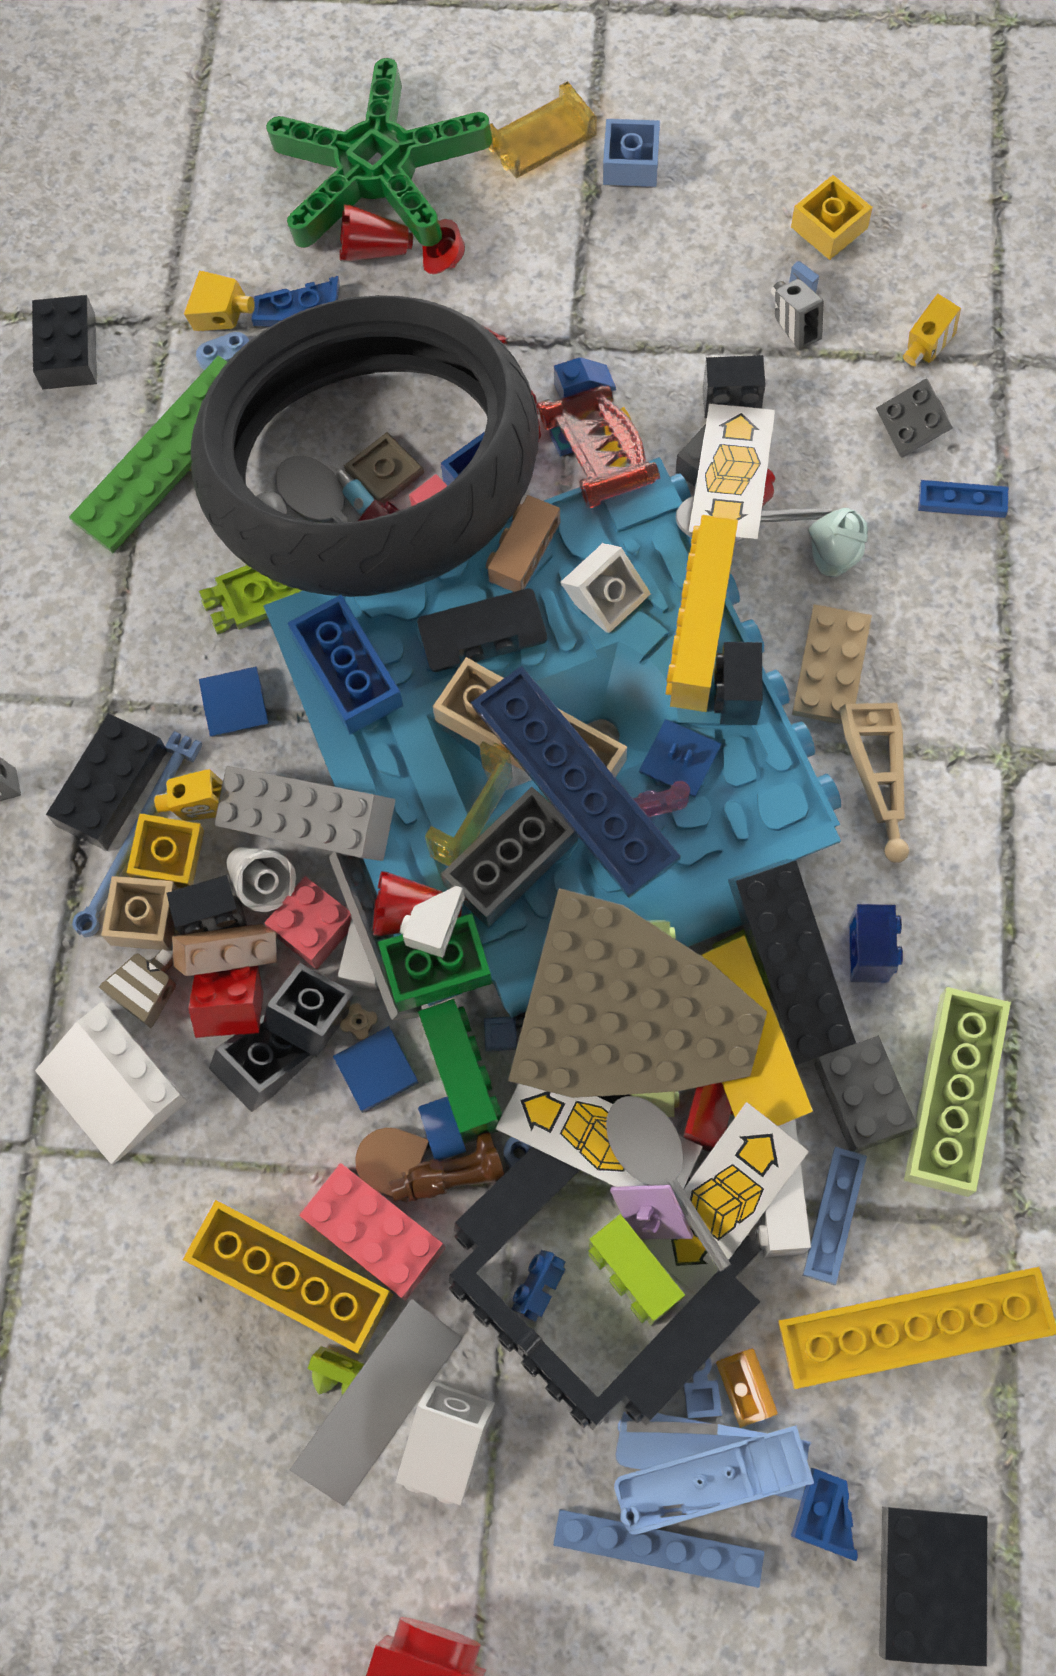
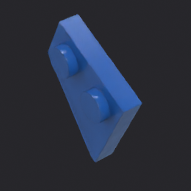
M811 1468L810 1471L814 1483L805 1486L791 1537L857 1561L858 1554L857 1549H854L851 1527H854L852 1512L848 1508L849 1491L847 1481Z

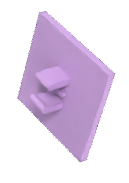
M670 1185L611 1187L610 1191L622 1216L640 1239L693 1238L690 1226Z

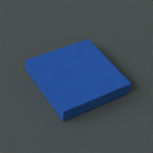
M389 1026L333 1056L362 1113L419 1083Z

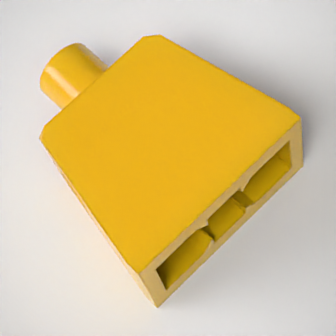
M199 271L184 315L194 331L233 329L236 327L241 313H253L255 302L253 297L245 295L239 282L234 278Z

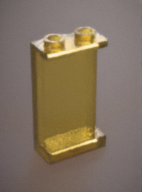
M567 81L559 85V97L498 130L493 123H490L493 142L488 148L491 152L497 153L503 168L506 171L510 170L517 179L597 135V117Z

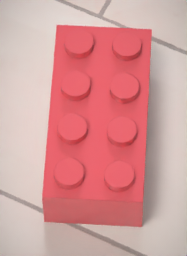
M342 1163L338 1165L299 1215L405 1301L446 1249L441 1241Z

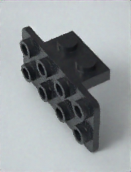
M530 588L424 615L417 620L428 664L432 672L461 666L466 657L474 662L541 645L546 643L548 639L535 593Z

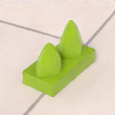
M320 1346L312 1355L307 1369L312 1371V1381L319 1395L331 1390L338 1382L342 1383L343 1395L364 1366V1363Z

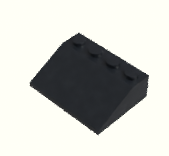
M882 1506L880 1657L891 1661L923 1664L987 1666L988 1516Z

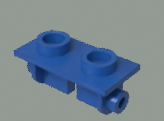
M541 1250L539 1254L532 1258L528 1267L530 1273L524 1284H521L515 1291L513 1296L514 1304L511 1308L513 1311L523 1314L534 1322L537 1321L538 1317L542 1318L552 1298L551 1295L542 1291L544 1285L556 1290L566 1270L564 1268L566 1261L554 1256V1253Z

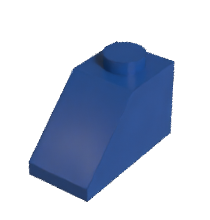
M579 357L554 365V385L563 407L616 390L615 383L606 364Z

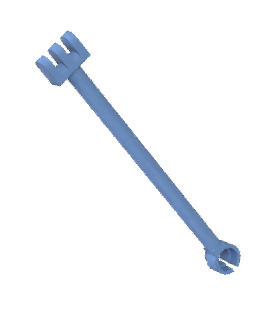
M176 731L172 733L165 746L167 752L172 753V756L141 810V814H154L156 810L155 795L166 792V782L174 778L183 759L191 762L195 761L201 750L202 742L195 740L190 749H188L192 739L184 736L178 745L181 734ZM138 818L90 905L86 906L84 911L77 913L73 918V928L79 935L82 934L83 937H91L99 930V912L108 898L112 876L119 877L130 858ZM85 923H93L89 930H83Z

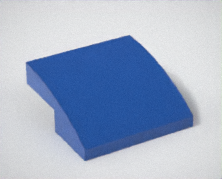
M257 666L199 679L206 721L211 737L269 724Z

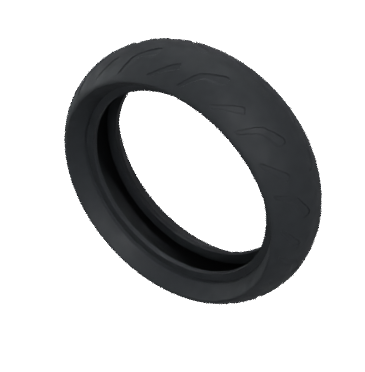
M375 295L336 300L300 311L272 325L245 344L221 369L201 403L193 428L191 472L194 488L202 512L216 535L234 555L262 575L288 587L329 596L355 597L392 593L428 582L453 570L485 547L503 529L508 519L513 516L533 476L539 439L537 408L529 382L515 357L498 338L472 318L447 306L412 297ZM383 372H414L437 376L467 392L477 401L487 416V425L481 444L463 472L452 483L432 497L393 514L349 523L310 522L275 510L261 501L246 486L247 462L257 437L267 423L290 404L305 395L344 379Z

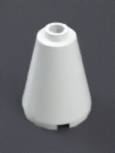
M239 847L234 849L227 858V868L239 900L252 910L268 912L278 909L283 905L284 899L288 895H292L296 883L295 869L283 854L273 850Z

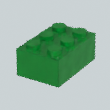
M472 914L457 918L443 957L406 946L403 934L378 942L399 1012L493 984Z

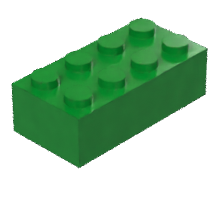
M451 999L418 1011L464 1144L476 1140L479 1134L488 1131L490 1134L498 1132L499 1130L496 1127L502 1117V1112L496 1095L489 1097L488 1091L493 1089L485 1065L479 1067L477 1062L482 1061L481 1053L475 1036L468 1037L467 1035L472 1030L464 1006L457 1007L455 999Z

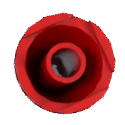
M344 204L340 232L342 249H339V260L348 262L406 255L407 249L412 250L413 234L409 232V227L352 205Z
M381 871L377 889L381 890L378 891V896L375 900L373 935L401 934L400 929L403 919L406 915L411 916L414 906L443 893V891L390 872ZM462 907L460 909L458 918L461 917Z

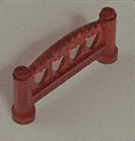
M601 385L552 402L549 399L537 402L539 416L545 430L556 427L557 424L559 425L587 478L579 480V484L588 509L600 505L602 500L653 484L655 480L660 479L657 464L655 462H646L643 442L636 427L629 417L612 403L614 399L609 385L605 387ZM594 411H599L600 417L603 418L601 420H584ZM603 426H608L609 432L612 433L608 436L592 435ZM613 441L618 442V447L622 448L619 451H601L608 443ZM620 457H627V463L631 464L628 467H609Z

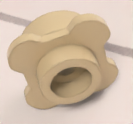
M355 1003L349 1007L350 1013L346 1019L341 1021L340 1027L344 1032L350 1031L358 1040H364L369 1036L373 1024L377 1023L378 1017L375 1012H367L362 1009L360 1004ZM361 1019L362 1023L356 1024V1021Z

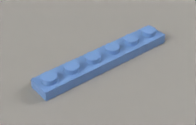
M559 1509L553 1546L757 1588L760 1587L764 1559L763 1550L660 1529L640 1534H631L620 1521Z

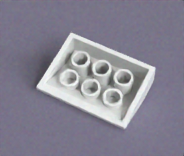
M102 1001L74 1024L35 1070L111 1165L119 1161L188 1102L112 1010Z

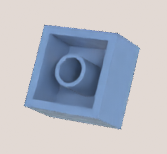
M606 119L603 185L657 187L660 120Z

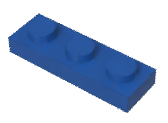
M921 480L919 485L918 511L1006 518L1008 513L1009 487Z

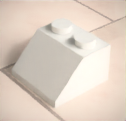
M604 543L560 582L574 604L607 633H610L651 595L622 547Z

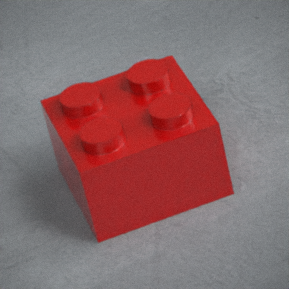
M258 965L194 975L188 1009L195 1038L259 1033L264 991Z

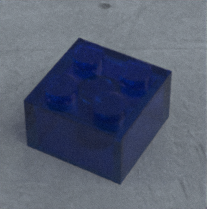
M857 904L848 922L850 982L889 983L893 974L897 973L898 965L903 963L902 946H897V934H901L902 930L901 915H896V905Z

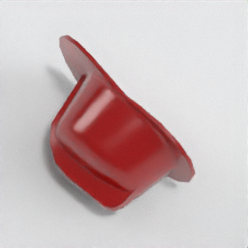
M451 219L439 220L442 233L440 242L433 246H422L423 267L428 274L435 275L448 268H455L464 255V241L460 235L458 225Z

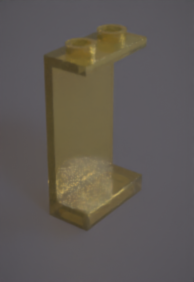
M482 741L480 744L483 769L492 774L455 836L452 837L433 826L430 827L425 835L430 857L446 866H449L477 839L513 779L511 755L507 749L497 743L490 745Z

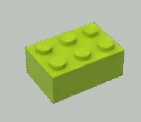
M621 1214L589 1239V1257L599 1270L605 1267L612 1275L609 1277L610 1284L621 1297L626 1293L633 1302L630 1307L631 1311L642 1324L647 1320L652 1326L683 1300L685 1294Z

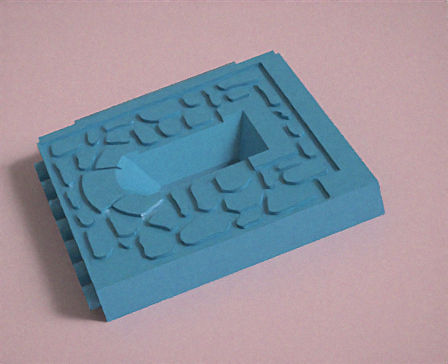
M660 457L544 500V502L560 508L561 523L525 589L530 588L535 593L547 632V642L476 662L503 678L522 665L558 709L585 724L599 719L612 723L619 732V743L627 746V759L617 774L616 779L681 856L677 863L632 897L628 898L578 837V841L489 928L462 904L461 917L468 914L473 915L493 984L503 1007L511 1018L527 1011L559 888L622 904L646 921H669L670 927L675 929L676 940L689 947L742 925L727 879L785 859L798 860L841 842L835 829L840 823L834 813V810L841 808L839 791L829 774L816 776L808 760V757L815 755L812 736L804 722L799 721L791 725L782 705L788 704L790 701L789 692L778 670L775 669L766 673L762 666L763 701L757 725H720V714L714 713V696L716 695L714 671L707 712L670 707L671 695H665L669 664H671L673 641L676 635L679 607H681L682 590L686 578L687 561L692 539L677 525L676 512L679 506L691 497V493L682 474L679 473L670 477ZM512 517L508 519L503 529L470 559L433 580L392 593L372 596H343L400 690L404 705L349 735L294 642L287 624L289 621L337 596L301 591L263 605L334 786L396 799L384 860L378 861L363 858L377 895L378 891L381 890L377 889L381 871L390 872L443 892L447 891L448 889L443 885L441 873L531 786L550 802L532 780L494 795L482 765L500 757L436 722L433 705L460 666L432 672L417 624V620L421 616L512 592L489 582L488 569H486L488 557L492 552L496 553L498 550L500 536L506 527L510 528L513 522ZM602 543L622 547L651 593L610 633L605 632L581 611L560 583ZM730 573L717 653H722L724 642H761L763 653L764 642L758 626L752 619L741 622L733 607L734 604L740 602V596L736 582ZM665 719L722 744L695 798L639 773V769ZM457 995L428 1003V1006L430 1007Z

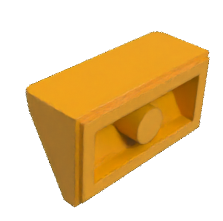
M753 1348L716 1361L739 1428L777 1415L776 1406Z

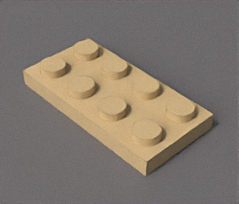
M813 604L792 715L842 724L839 708L844 704H856L872 615Z

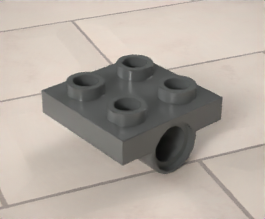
M927 378L876 408L901 458L953 429L942 403Z

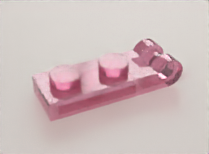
M677 781L669 790L657 793L654 790L640 793L637 798L633 799L648 817L685 808L689 801L690 787L686 782Z

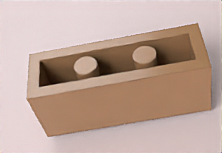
M527 495L523 504H519L513 514V522L510 528L506 527L500 536L498 550L496 553L492 552L486 562L489 582L512 592L526 588L561 523L559 507Z
M263 924L172 936L174 967L185 976L277 962L276 932Z

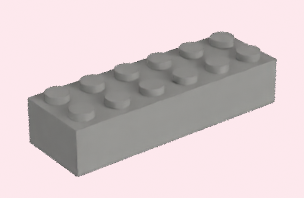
M226 766L214 826L350 856L383 861L396 799Z

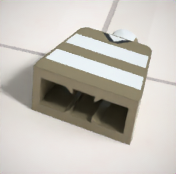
M161 949L154 959L149 962L137 953L102 982L99 988L141 1022L152 1028L176 988V983L165 974L174 964L173 956L166 950Z

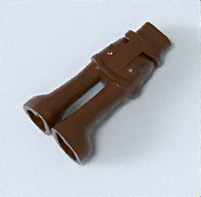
M488 1131L479 1134L474 1153L457 1159L441 1161L433 1159L423 1162L409 1169L408 1175H406V1172H402L403 1178L390 1181L389 1185L394 1201L409 1197L410 1201H416L418 1199L433 1198L437 1195H445L447 1190L458 1186L495 1183L504 1175L497 1149L496 1147L494 1148Z

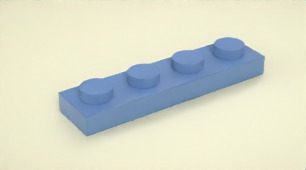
M839 1147L833 1149L810 1242L811 1248L808 1250L802 1276L836 1285L867 1159L866 1155Z

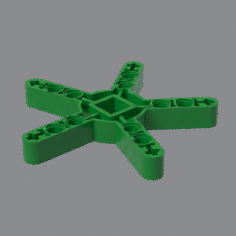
M382 58L375 63L366 119L353 125L345 132L283 116L273 117L267 122L266 129L275 152L337 168L288 216L287 223L295 245L301 248L313 245L342 217L344 204L354 206L361 198H386L420 244L423 246L436 245L442 238L438 216L411 180L415 169L490 147L493 137L489 117L483 112H474L406 131L397 123L402 83L397 63L392 58ZM376 153L382 155L374 165L368 162Z

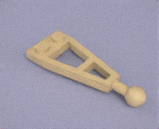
M844 704L839 709L847 744L877 823H885L888 842L884 848L885 856L891 862L900 863L908 857L909 846L901 839L898 822L905 819L903 729L898 704ZM889 735L890 772L874 773L860 736ZM890 784L891 811L887 810L878 785Z

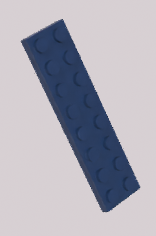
M522 665L471 702L478 715L628 898L632 897L680 860L681 856Z

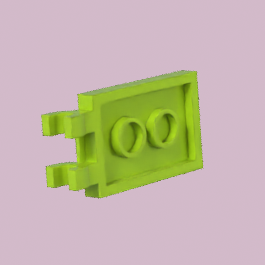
M245 565L215 577L216 586L202 589L199 591L206 611L215 608L219 603H221L224 611L210 614L213 627L218 635L227 631L234 623L238 630L267 619L268 616L263 605L303 590L283 585Z

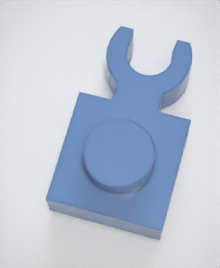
M710 1358L706 1360L702 1371H696L693 1374V1383L684 1384L687 1419L722 1416L718 1380L708 1381L707 1378L712 1368Z

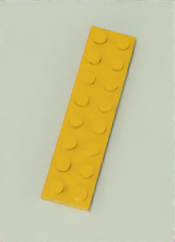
M1040 1266L778 1321L793 1389L1056 1335V1322Z

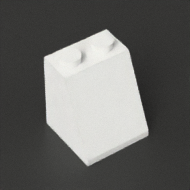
M432 1381L417 1406L396 1483L404 1485L411 1492H424L435 1496L442 1503L461 1505L468 1490L495 1402Z

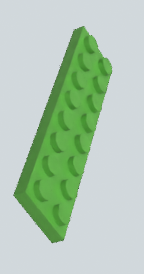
M219 355L69 516L72 523L111 553H114L191 469V440L201 403L212 382L227 363Z

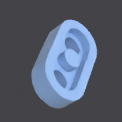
M232 332L201 344L196 350L199 366L205 370L218 355L228 362L236 352L249 342L248 337L241 332Z

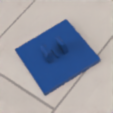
M665 719L639 769V773L695 798L722 744Z

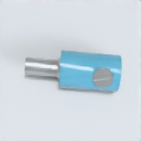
M339 470L336 473V477L344 486L342 493L359 515L362 516L375 499L358 479L351 480L344 470Z

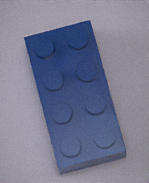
M342 595L287 623L294 642L349 735L404 706L400 690Z

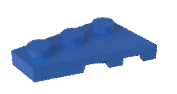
M339 276L331 277L329 282L315 285V282L306 283L304 288L292 291L286 288L254 296L255 307L251 318L253 326L271 327L300 311L338 300Z

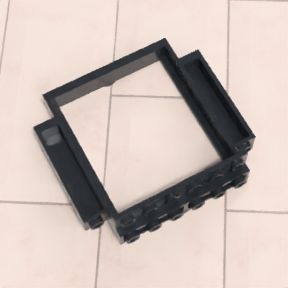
M532 1147L455 1222V1239L464 1249L469 1250L472 1248L474 1251L449 1275V1283L451 1284L449 1290L461 1303L466 1300L475 1309L472 1313L484 1327L491 1325L499 1335L496 1338L500 1344L509 1352L514 1349L523 1358L521 1361L522 1366L533 1377L539 1375L548 1384L545 1389L557 1402L560 1403L562 1400L566 1402L572 1409L570 1415L581 1427L585 1428L588 1425L594 1430L607 1418L620 1401L625 1404L623 1409L636 1423L642 1421L647 1425L760 1303L737 1277L757 1257L762 1249L747 1235L730 1257L729 1262L731 1266L721 1272L718 1270L602 1394L597 1397L543 1342L541 1337L477 1274L580 1171ZM690 1177L688 1178V1180H687V1182H686L684 1188L686 1187V1185H687V1184L689 1183V1181L691 1180Z

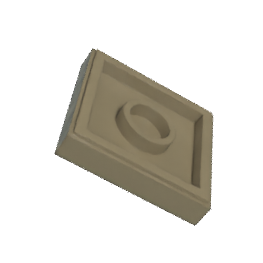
M388 432L344 465L345 471L354 480L358 479L372 497L382 503L390 501L424 474V468Z

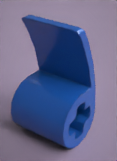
M443 1097L418 1107L434 1159L441 1161L467 1152L448 1097Z

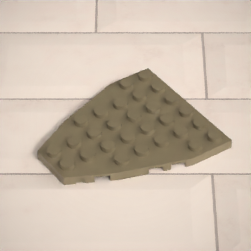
M559 888L508 1081L571 1098L675 1092L749 1077L767 1011L710 961L624 905Z

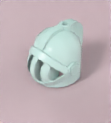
M849 508L835 510L814 522L808 529L812 539L813 557L822 574L829 577H837L848 571V569L862 559L865 543L868 540V527L864 518L856 511Z

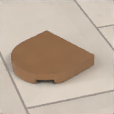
M381 1128L371 1132L362 1140L356 1152L355 1164L359 1177L378 1193L393 1198L389 1182L403 1178L402 1172H406V1175H408L409 1169L423 1162L429 1146L428 1139L396 1128ZM409 1197L400 1199V1201L407 1203Z

